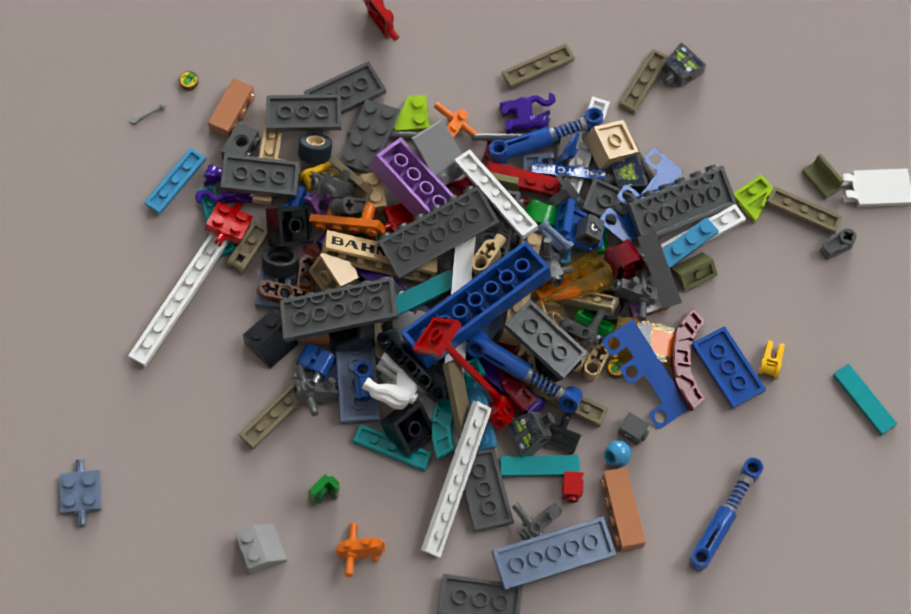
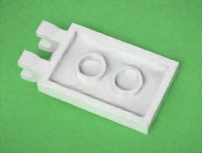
M908 169L853 171L852 174L842 175L844 182L841 187L853 186L854 190L845 191V195L842 196L843 204L856 202L857 207L911 205V185Z

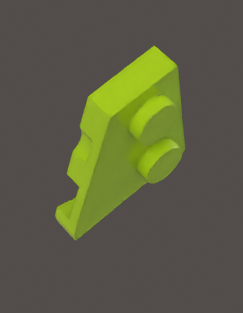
M426 95L408 96L394 131L422 132L430 127Z
M761 174L733 193L738 205L754 223L762 212L773 187Z

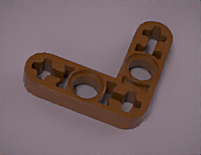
M310 255L301 257L298 262L295 286L264 280L260 282L256 289L257 295L261 299L280 303V300L286 299L280 295L281 290H285L289 293V296L295 297L313 292L315 280L308 270L316 261L315 258ZM304 262H308L309 265L307 272H304L306 269V264ZM300 278H307L310 284H302ZM264 287H267L268 293H265Z

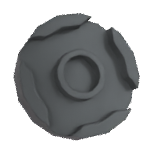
M561 172L556 177L564 188L548 199L547 202L550 205L557 206L570 196L576 200L575 203L579 207L584 203L583 199H577L579 197L578 192L568 179L563 180L565 175Z

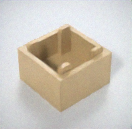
M624 120L595 126L584 137L599 170L611 167L612 163L636 155L639 152Z

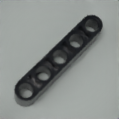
M392 328L378 334L377 343L379 347L433 401L442 402L449 399L445 375L435 365L427 369L406 345L398 329Z

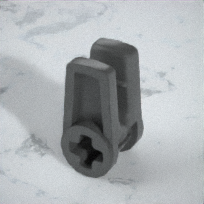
M355 197L335 198L330 203V210L334 215L362 213L364 204L368 203V200Z
M846 228L825 241L820 249L822 256L828 260L850 250L856 241V232Z

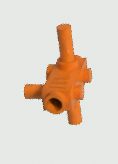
M438 101L433 106L449 121L447 128L453 138L459 130H463L471 137L473 134H479L467 125L468 122L465 120L469 115L465 110L459 109L456 113L454 111L451 112Z
M357 523L350 524L349 538L346 541H340L339 545L336 546L337 557H342L343 560H346L345 577L348 578L353 576L355 561L371 557L374 562H378L382 552L386 550L385 541L379 540L378 537L356 539Z

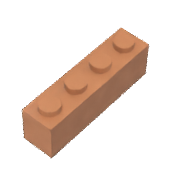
M627 467L604 471L602 478H600V486L606 493L604 502L606 509H610L609 523L611 528L614 527L615 535H613L615 546H619L620 552L643 548L646 542Z

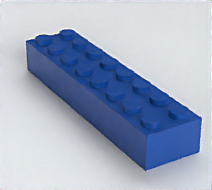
M524 241L402 330L401 334L404 342L428 369L448 354L444 351L442 356L438 357L419 354L412 349L433 317L458 320L462 326L450 342V345L455 349L551 278L550 267Z

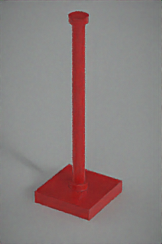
M433 317L412 349L419 354L441 357L444 351H446L494 400L501 397L450 345V342L462 326L458 320Z

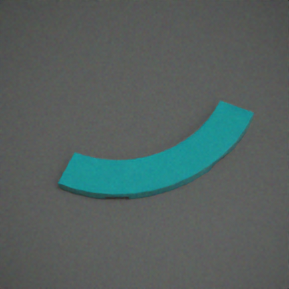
M475 357L468 361L482 377L486 375L479 358ZM464 371V381L467 390L476 381ZM450 398L442 402H436L432 415V442L439 460L456 451L452 437L453 413Z

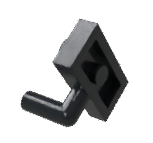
M570 413L564 414L560 425L552 424L549 426L552 438L546 443L574 453L581 434L567 429L572 418Z

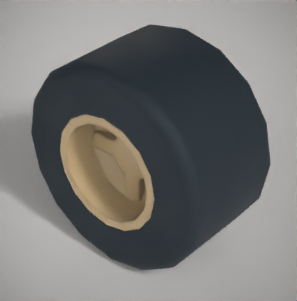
M311 132L300 137L298 157L302 161L315 165L324 164L329 161L332 154V140L328 136Z

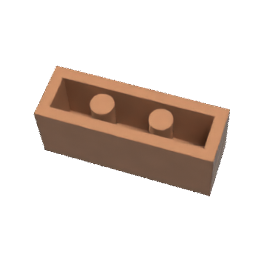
M233 78L208 121L209 131L228 139L237 123L245 118L249 104H253L256 96L254 94V87Z

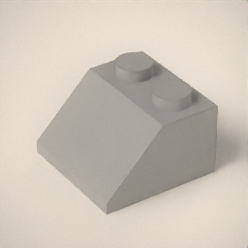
M274 524L252 525L235 532V537L249 575L287 561Z

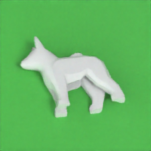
M386 353L383 354L375 369L393 380L392 384H377L371 378H367L362 386L363 389L369 391V394L374 399L385 402L394 409H404L409 403L413 405L418 396L416 392L425 393Z

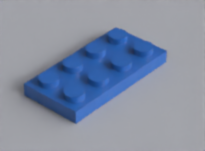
M725 326L692 343V348L732 409L765 392L766 388Z

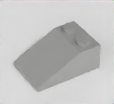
M444 120L437 121L411 138L417 156L445 186L464 174L455 164V159L461 156L462 153Z

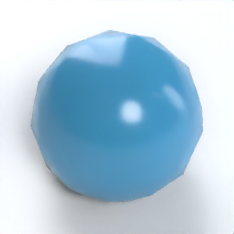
M619 440L608 444L604 452L606 462L616 468L624 467L630 462L632 456L630 447L625 442Z

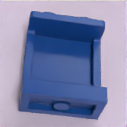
M569 197L558 205L554 229L566 240H571L574 243V247L592 254L602 247L603 240L601 239L600 242L592 247H588L575 240L578 220L588 214L575 208L576 200Z

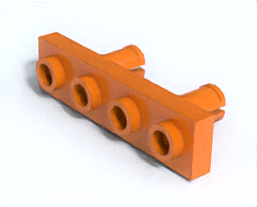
M372 203L364 204L361 218L334 215L330 210V205L326 215L310 214L309 218L310 223L319 231L331 229L338 233L347 231L356 235L366 233L370 236L383 235L386 231V227L380 220H372L376 206Z

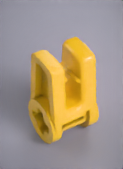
M328 161L316 167L306 169L299 175V179L304 182L306 190L311 193L313 189L310 186L313 172H317L319 175H322V172H329L336 178H338V174L336 171L330 172L332 164Z
M768 340L758 374L762 375L765 373L777 379L782 365L781 361L785 344H779L774 355L775 359H772L773 341Z

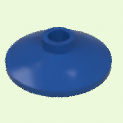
M578 133L573 136L556 161L557 165L569 157L573 159L579 151L576 148L579 139Z

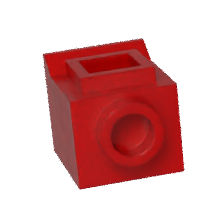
M503 395L489 404L492 410L488 421L498 431L511 424L514 411L516 410L515 405Z
M564 471L562 500H566L569 503H577L579 497H582L584 472Z

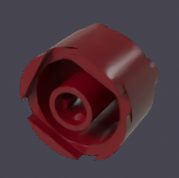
M628 239L622 241L615 248L609 247L603 253L605 256L601 261V266L613 283L615 280L620 281L622 278L631 280L636 276L634 272L638 269L641 271L645 266V260Z

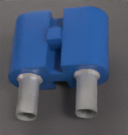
M306 343L296 361V365L303 367V370L308 372L312 371L315 374L312 380L318 383L321 377H326L336 356L329 351L319 349L313 344ZM295 371L293 378L299 380Z

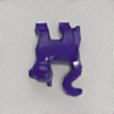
M549 92L548 100L543 99L539 95H532L530 97H520L517 100L500 102L499 107L503 117H507L510 113H515V119L505 122L506 134L548 128L550 110L533 116L532 103L537 102L541 106H551L556 100L555 94Z
M213 164L208 165L204 174L206 179L204 186L221 182L223 168L216 167ZM203 189L198 191L195 196L197 203H202L203 196H207L213 202L224 201L230 203L239 201L242 204L253 203V194L221 190V194L215 195L212 191Z

